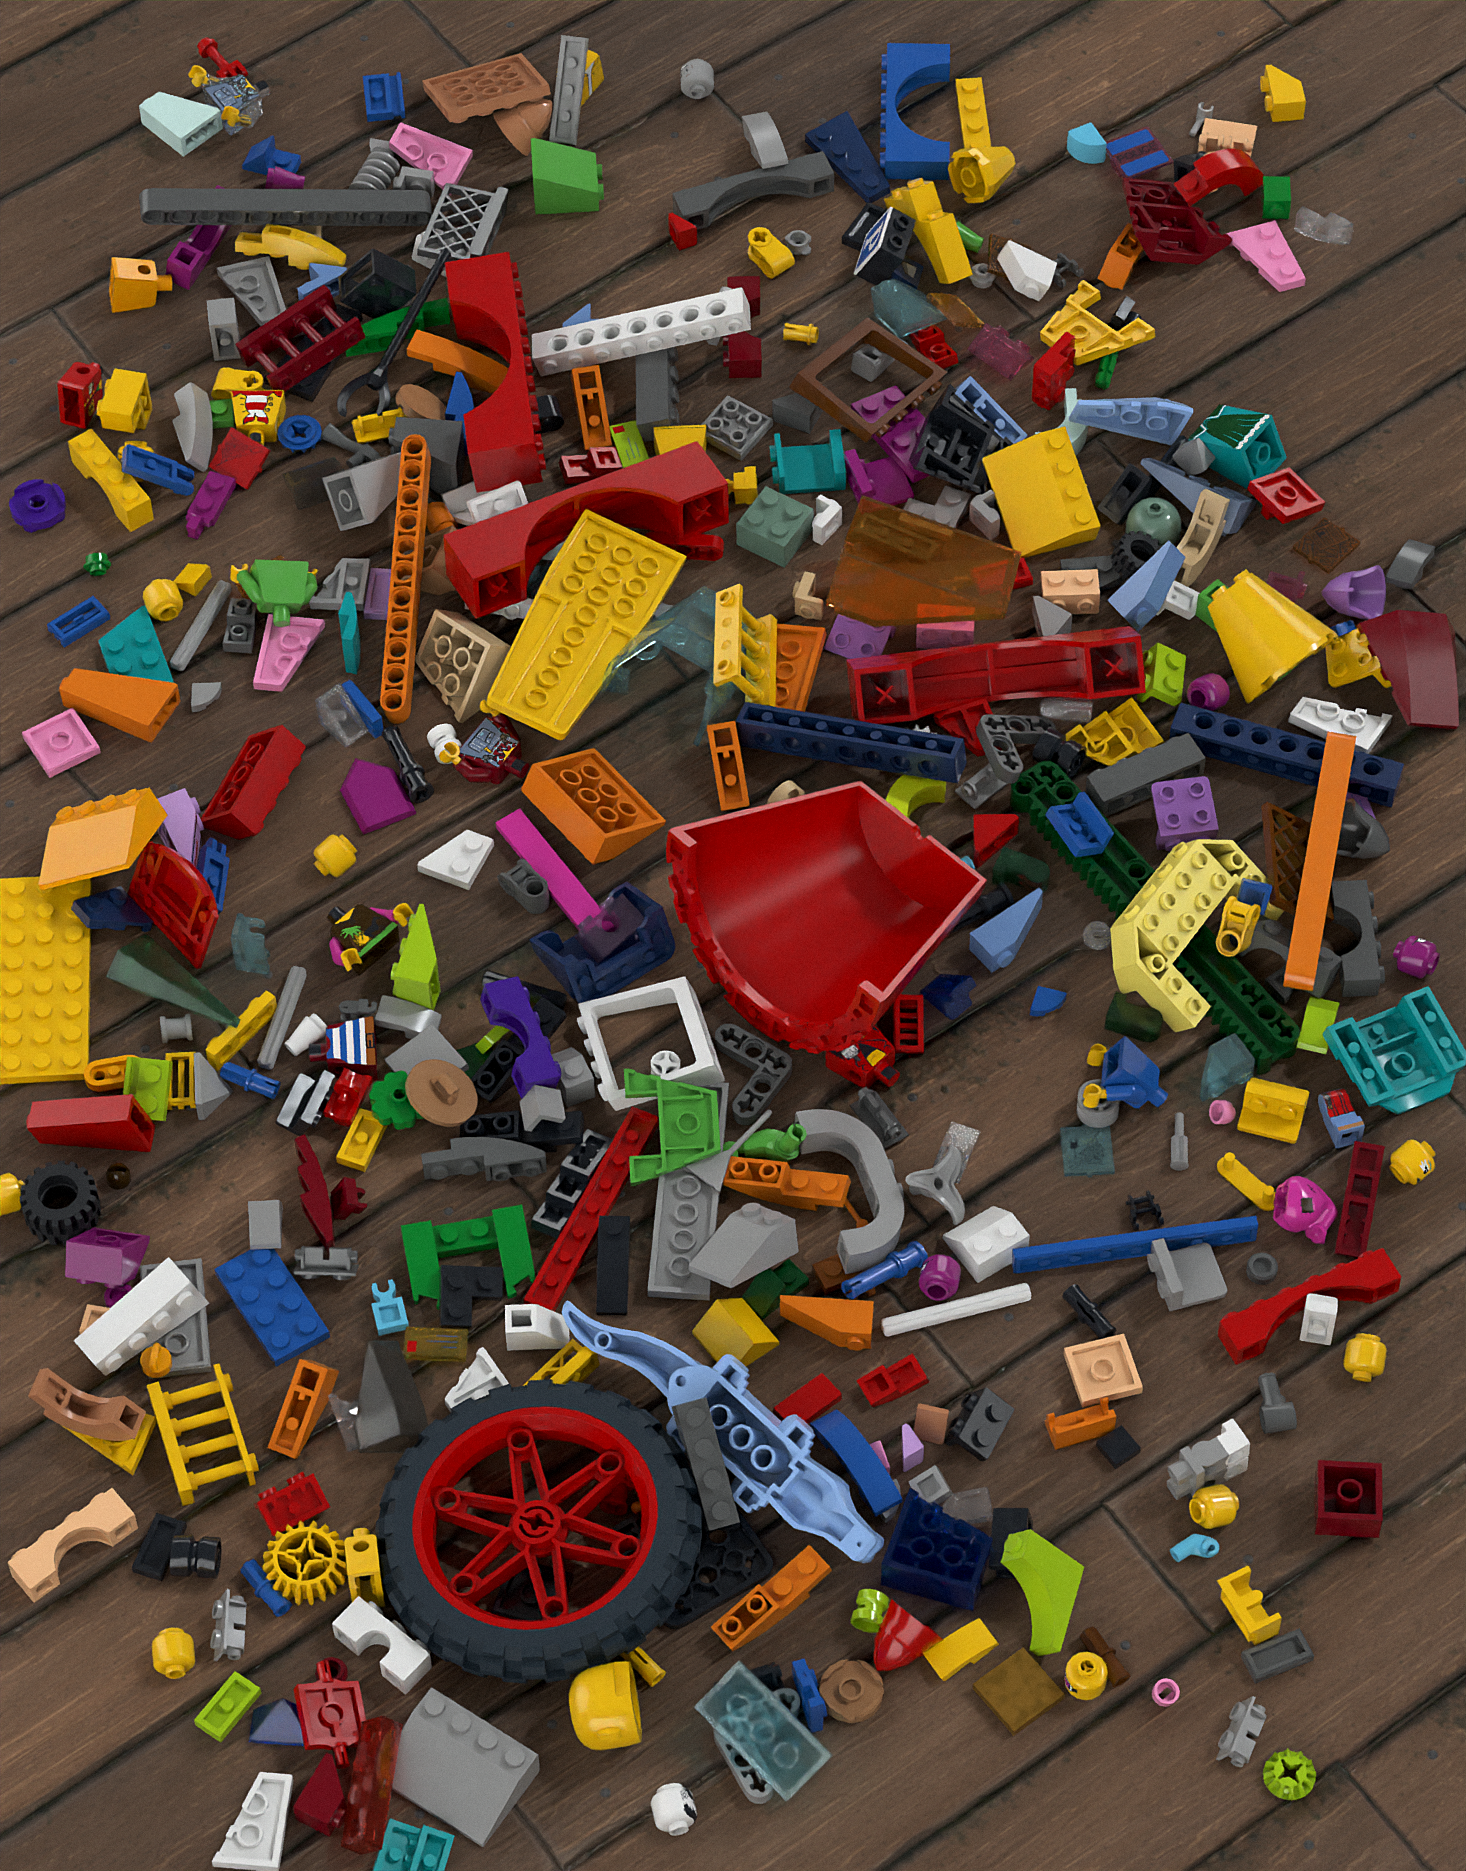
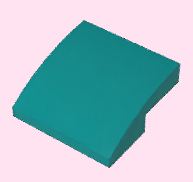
M346 591L338 613L345 669L347 673L357 674L361 659L357 611L352 592Z
M389 1818L372 1871H444L455 1835L423 1825L420 1829Z

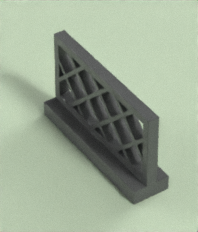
M446 183L419 244L417 255L437 259L441 250L445 249L451 253L448 262L489 255L507 211L509 189L498 187L496 193ZM449 193L460 195L462 198L452 201ZM483 200L488 203L478 206L475 201ZM466 204L471 207V209L463 212L458 208ZM452 210L455 214L445 217L442 212ZM477 215L481 219L471 223L468 218ZM461 220L464 226L454 228L451 223ZM445 226L448 230L440 234L435 231L436 228ZM471 232L474 237L464 240L461 234ZM454 237L457 241L447 245L444 240ZM438 243L441 248L431 249L427 248V246ZM464 249L467 255L455 254L454 251Z

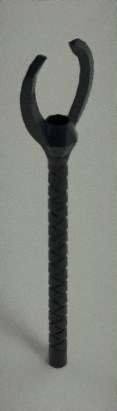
M441 250L381 362L370 372L350 381L341 390L337 399V408L341 416L346 417L347 415L346 404L349 397L364 385H367L372 390H379L377 416H381L382 412L389 410L388 369L420 313V309H422L424 302H426L428 295L431 293L439 275L442 273L445 262H448L451 256L449 251Z

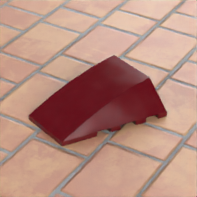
M1123 177L1122 186L1134 234L1151 261L1199 265L1231 244L1233 239L1228 234L1221 235L1218 232L1220 227L1214 221H1209L1208 223L1203 218L1204 212L1200 208L1189 207L1171 182Z
M1395 610L1360 622L1357 628L1360 634L1366 635L1370 643L1367 647L1372 657L1377 656L1382 666L1380 673L1384 680L1390 681L1394 689L1391 694L1407 725L1457 729L1459 727L1455 630L1447 615L1443 613Z

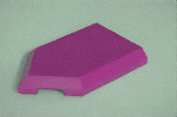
M355 758L341 786L340 792L363 835L416 815V811L394 769Z

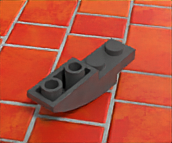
M500 1138L450 1139L451 1149L421 1154L424 1179L432 1178L439 1180L452 1175H473L479 1171H485L487 1181H504L511 1177H533L547 1172L545 1151L527 1144Z

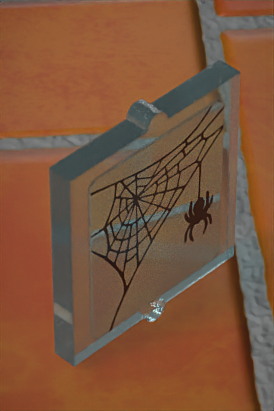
M1083 1124L1082 1127L1060 1128L1064 1177L1086 1175L1088 1178H1091L1093 1175L1115 1174L1110 1125L1103 1128H1094Z

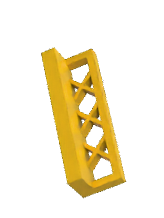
M572 1339L529 1380H543L547 1375H553L550 1379L553 1380L554 1384H568L569 1381L582 1383L600 1366L598 1355L586 1346L582 1347ZM575 1351L577 1354L564 1365V1359Z

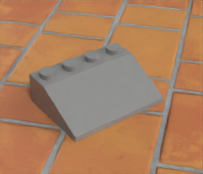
M431 1687L411 1713L377 1773L376 1780L481 1847H484L539 1773V1755Z

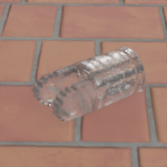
M1046 697L1041 701L1040 714L1046 718L1062 720V722L1088 724L1091 722L1093 699Z

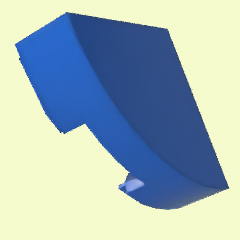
M1349 620L1337 624L1330 629L1335 631L1339 637L1356 629L1354 621Z
M1038 986L1030 1009V1015L1044 1016L1045 1013L1061 1008L1066 1001L1067 993Z

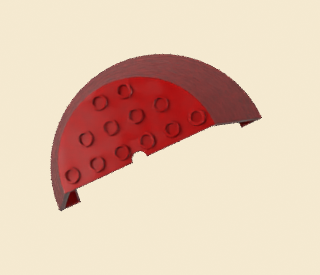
M862 781L677 826L668 830L666 863L672 862L673 874L668 876V881L674 893V907L680 924L687 923L691 933V942L697 946L692 951L698 962L705 967L707 976L713 985L720 982L728 993L723 996L726 1001L763 1034L777 1042L783 1039L791 1042L789 1047L799 1050L804 1048L808 1053L819 1054L822 1051H842L864 1038L980 897L987 882V879L931 835L925 838L922 837L920 828L916 823Z

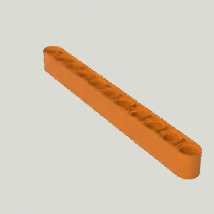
M417 434L406 437L401 447L380 703L387 720L393 724L403 723L409 718L412 702L431 469V454L424 437ZM416 450H421L417 454H412ZM414 475H419L415 479H410ZM411 500H417L413 504H408ZM409 525H415L412 529H406ZM413 550L412 553L404 555V552ZM404 576H411L407 580H401ZM409 601L406 605L399 606L401 602ZM403 626H406V627H407V628H406L405 630H403V631H397L398 628H400V627H403ZM399 652H405L401 657H394ZM396 678H403L398 683H392ZM394 704H401L396 709H390Z
M1327 731L1283 987L1313 992L1356 736Z

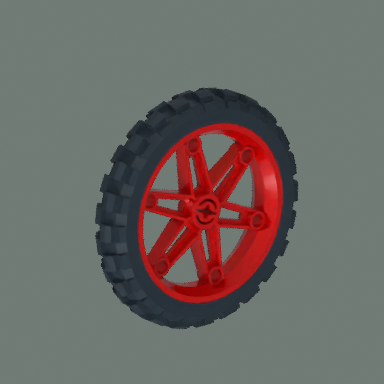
M552 1379L529 1380L525 1386L511 1387V1384L488 1390L489 1394L479 1399L473 1400L470 1397L450 1408L451 1413L439 1421L435 1419L418 1435L419 1440L412 1448L408 1447L395 1465V1473L391 1481L386 1483L379 1503L380 1514L379 1519L376 1521L375 1529L381 1579L391 1605L395 1608L402 1623L415 1638H419L429 1651L445 1662H453L461 1666L463 1671L483 1678L490 1675L502 1678L503 1682L525 1684L528 1683V1680L545 1679L546 1683L570 1679L569 1675L610 1663V1660L623 1652L629 1654L647 1640L646 1636L655 1627H661L675 1610L674 1605L679 1596L686 1592L694 1574L693 1567L696 1558L699 1556L702 1539L701 1505L692 1470L688 1465L684 1452L674 1437L670 1436L662 1428V1423L645 1409L640 1410L632 1405L629 1399L607 1390L605 1393L596 1390L591 1384L569 1381L568 1384H554ZM535 1440H559L576 1443L590 1448L601 1455L595 1461L549 1491ZM528 1443L525 1447H516L518 1444ZM508 1447L514 1499L453 1489L457 1482L474 1465L487 1456ZM530 1462L541 1500L525 1503L521 1464ZM610 1466H617L613 1471H605ZM625 1477L629 1479L634 1487L641 1505L642 1523L639 1539L584 1519L618 1484L622 1483ZM595 1479L598 1482L567 1514L557 1506ZM447 1503H455L452 1507L443 1508ZM468 1507L512 1515L509 1526L505 1527L466 1512ZM439 1519L493 1538L450 1582L444 1575L437 1557L436 1534ZM572 1531L610 1544L611 1547L608 1551L566 1543L565 1541L568 1532ZM512 1544L519 1553L481 1579L478 1575ZM628 1550L635 1551V1553L629 1556L622 1555ZM552 1555L556 1595L547 1597L536 1558ZM564 1559L625 1569L620 1579L605 1594L589 1605L569 1613ZM528 1567L543 1620L509 1619L491 1614L475 1606L478 1600ZM471 1587L468 1592L459 1593L460 1589ZM555 1611L562 1612L558 1617H549Z

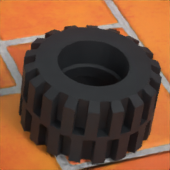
M58 1161L56 1165L48 1162L45 1163V1168L37 1167L33 1170V1176L28 1175L26 1177V1185H22L20 1190V1203L26 1225L33 1236L37 1234L38 1239L42 1242L49 1239V1243L52 1245H57L58 1241H62L63 1245H66L67 1240L92 1229L91 1225H97L99 1221L98 1215H101L100 1199L92 1175H88V1170L83 1166L78 1169L77 1163L70 1162L69 1165H66L65 1161ZM67 1196L75 1199L72 1204L62 1209L46 1207L50 1201L58 1197Z

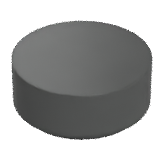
M1256 1253L1249 1258L1246 1274L1252 1282L1266 1285L1276 1278L1278 1263L1273 1256L1267 1253Z

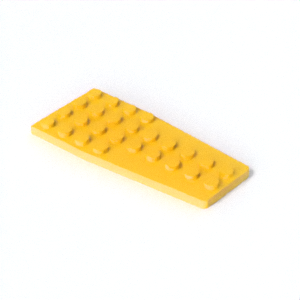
M585 509L549 567L488 693L487 705L557 740L565 739L648 626L685 564L687 556Z

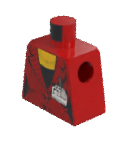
M876 1026L854 1045L838 1052L836 1050L826 1051V1067L861 1088H869L878 1079L888 1087H891L900 1076V1073L892 1067L895 1063V1048Z

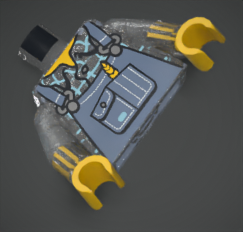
M194 65L188 74L190 78H193L192 84L194 86H203L205 105L216 107L221 111L222 125L230 136L244 127L252 128L263 114L261 98L270 95L269 86L264 80L251 85L246 77L241 74L233 77L217 78L208 75L206 70L198 65Z

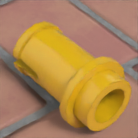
M785 323L783 330L784 340L807 342V345L817 343L819 328L814 327V324L804 326Z

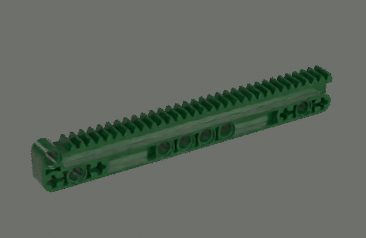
M1043 761L1021 773L1018 781L1011 783L1010 805L1012 809L1020 813L1028 812L1030 814L1029 824L1031 826L1037 825L1036 832L1038 834L1044 832L1043 840H1051V848H1058V856H1065V864H1072L1073 873L1080 872L1079 879L1081 881L1087 880L1086 887L1088 889L1094 887V896L1101 895L1102 904L1109 903L1108 911H1116L1115 919L1117 920L1155 870L1101 812L1100 814L1110 826L1114 835L1101 854L1075 857L1045 814L1052 806L1072 804L1078 793L1082 791L1054 762ZM1203 924L1194 935L1195 938L1190 940L1173 962V965L1211 1006L1204 1016H1212V1025L1220 1024L1219 1033H1227L1226 1040L1228 1042L1235 1041L1234 1049H1242V1058L1250 1057L1249 1065L1250 1067L1257 1066L1258 1075L1266 1074L1270 1071L1271 1064L1281 1058H1290L1296 1054L1300 1029L1234 956H1224L1218 951L1216 946L1217 937Z

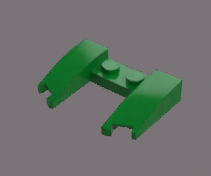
M522 1205L493 1209L492 1216L437 1226H432L431 1220L401 1225L414 1304L418 1305L421 1295L437 1299L436 1307L439 1310L440 1267L438 1258L498 1248L508 1299L517 1296V1291L513 1286L527 1277L533 1284L536 1278Z

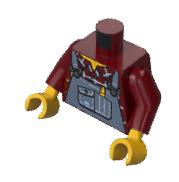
M483 699L480 702V709L485 713H491L492 717L486 716L460 748L455 742L450 741L444 745L446 750L440 752L439 758L444 763L452 762L453 767L471 783L490 782L496 785L501 784L509 773L521 779L529 769V763L521 760V739L509 718L505 714L490 708Z

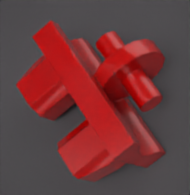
M344 1068L340 1078L334 1085V1091L323 1111L324 1117L333 1119L336 1124L350 1127L373 1082L372 1076L359 1075Z

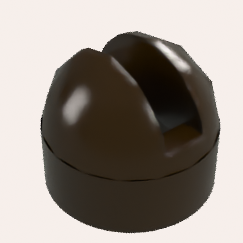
M123 1163L111 1164L106 1172L108 1185L116 1190L126 1188L131 1182L129 1168Z

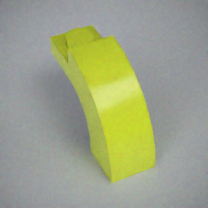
M903 774L889 790L886 801L909 818L915 809L924 804L933 802L945 803L946 781Z

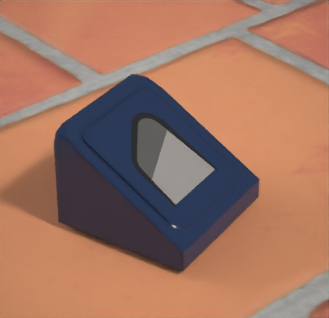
M905 256L902 263L891 274V284L918 289L924 267Z

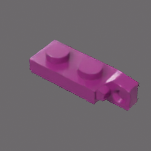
M209 471L187 511V537L198 540L205 526L215 525L236 487L235 478Z

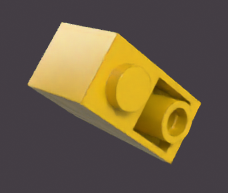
M1265 65V74L1260 77L1261 92H1266L1264 99L1266 112L1270 111L1272 122L1304 119L1306 100L1302 82L1272 65Z

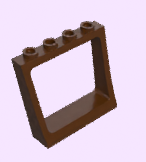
M867 317L798 372L789 388L821 408L867 443L874 436H877L879 439L882 438L890 430L891 426L889 424L892 421L899 424L907 416L908 412L906 410L909 407L913 410L917 409L926 399L924 397L926 393L930 396L934 395L943 385L941 381L947 374V371ZM862 344H869L927 379L874 423L865 421L817 381Z

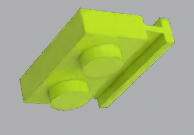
M127 1056L123 1095L133 1094L151 1120L166 1121L173 1061Z

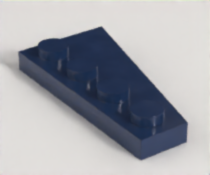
M848 111L805 134V142L816 153L823 151L831 168L866 203L872 204L890 193L888 181Z

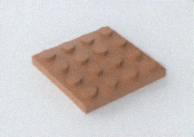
M522 53L422 81L427 95L448 121L454 123L464 122L468 120V117L475 115L486 116L492 114L493 110L500 108L511 109L517 107L518 103L540 101L544 96L551 94L549 84Z

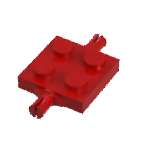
M323 1660L315 1664L318 1672V1681L297 1684L293 1689L305 1750H332L336 1769H344L350 1766L346 1749L349 1747L367 1746L371 1740L359 1681L333 1679L329 1661L325 1660L324 1662Z

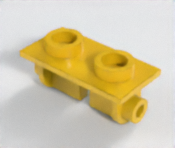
M401 407L382 412L381 416H377V413L362 417L357 416V419L352 420L357 443L363 444L389 438L390 428H395L396 417H408L403 413Z

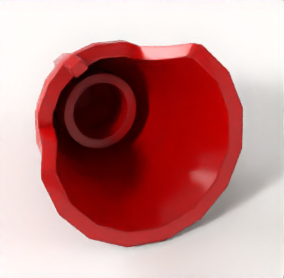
M891 1599L875 1636L873 1654L875 1669L880 1672L909 1665L944 1639Z

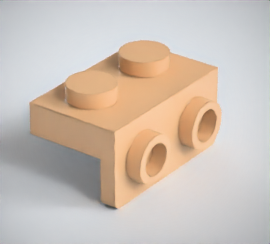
M1098 569L1041 571L1042 598L1071 614L1099 613L1100 588Z

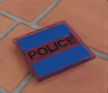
M1148 126L1106 142V153L1110 158L1112 168L1119 177L1136 178L1173 163L1171 157Z

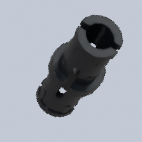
M1074 1284L1066 1289L1062 1298L1077 1312L1078 1319L1082 1324H1087L1099 1339L1111 1337L1115 1334L1116 1328L1100 1312L1101 1307L1096 1302L1092 1303L1078 1285Z

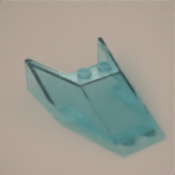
M706 586L701 587L652 620L640 633L632 637L608 664L601 691L605 692L625 661L631 657L636 656L642 660L654 659L663 646L707 670L710 673V678L705 686L707 698L702 723L693 743L696 746L700 745L708 733L707 725L715 723L738 688L732 681L717 687L713 684L715 603L717 592ZM742 622V629L747 633L748 627ZM741 644V651L745 654L746 648ZM649 645L653 646V650L651 652L642 651Z

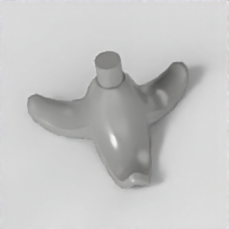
M951 1144L947 1154L933 1168L913 1172L906 1177L905 1181L910 1185L909 1190L912 1195L922 1194L935 1199L950 1212L953 1224L958 1225L964 1218L965 1208L961 1195L955 1188L954 1183L960 1172L962 1156L960 1151Z

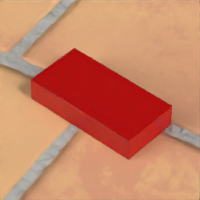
M821 1373L773 1407V1413L781 1422L787 1416L795 1414L809 1424L842 1400V1393Z

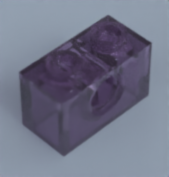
M623 894L616 899L610 896L599 906L601 912L595 918L589 915L577 926L580 931L575 939L598 964L636 932V928L644 920L643 915ZM602 921L612 922L615 926V932H606L602 928Z

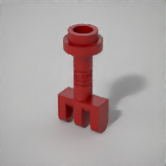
M205 37L198 43L199 54L203 58L210 57L220 68V70L216 71V78L221 83L227 82L229 78L234 79L239 75L248 76V71L238 59L229 64L217 51L218 43L214 39Z

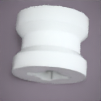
M660 1051L651 1059L652 1075L661 1076L667 1074V1070L670 1073L681 1068L678 1055L671 1051Z

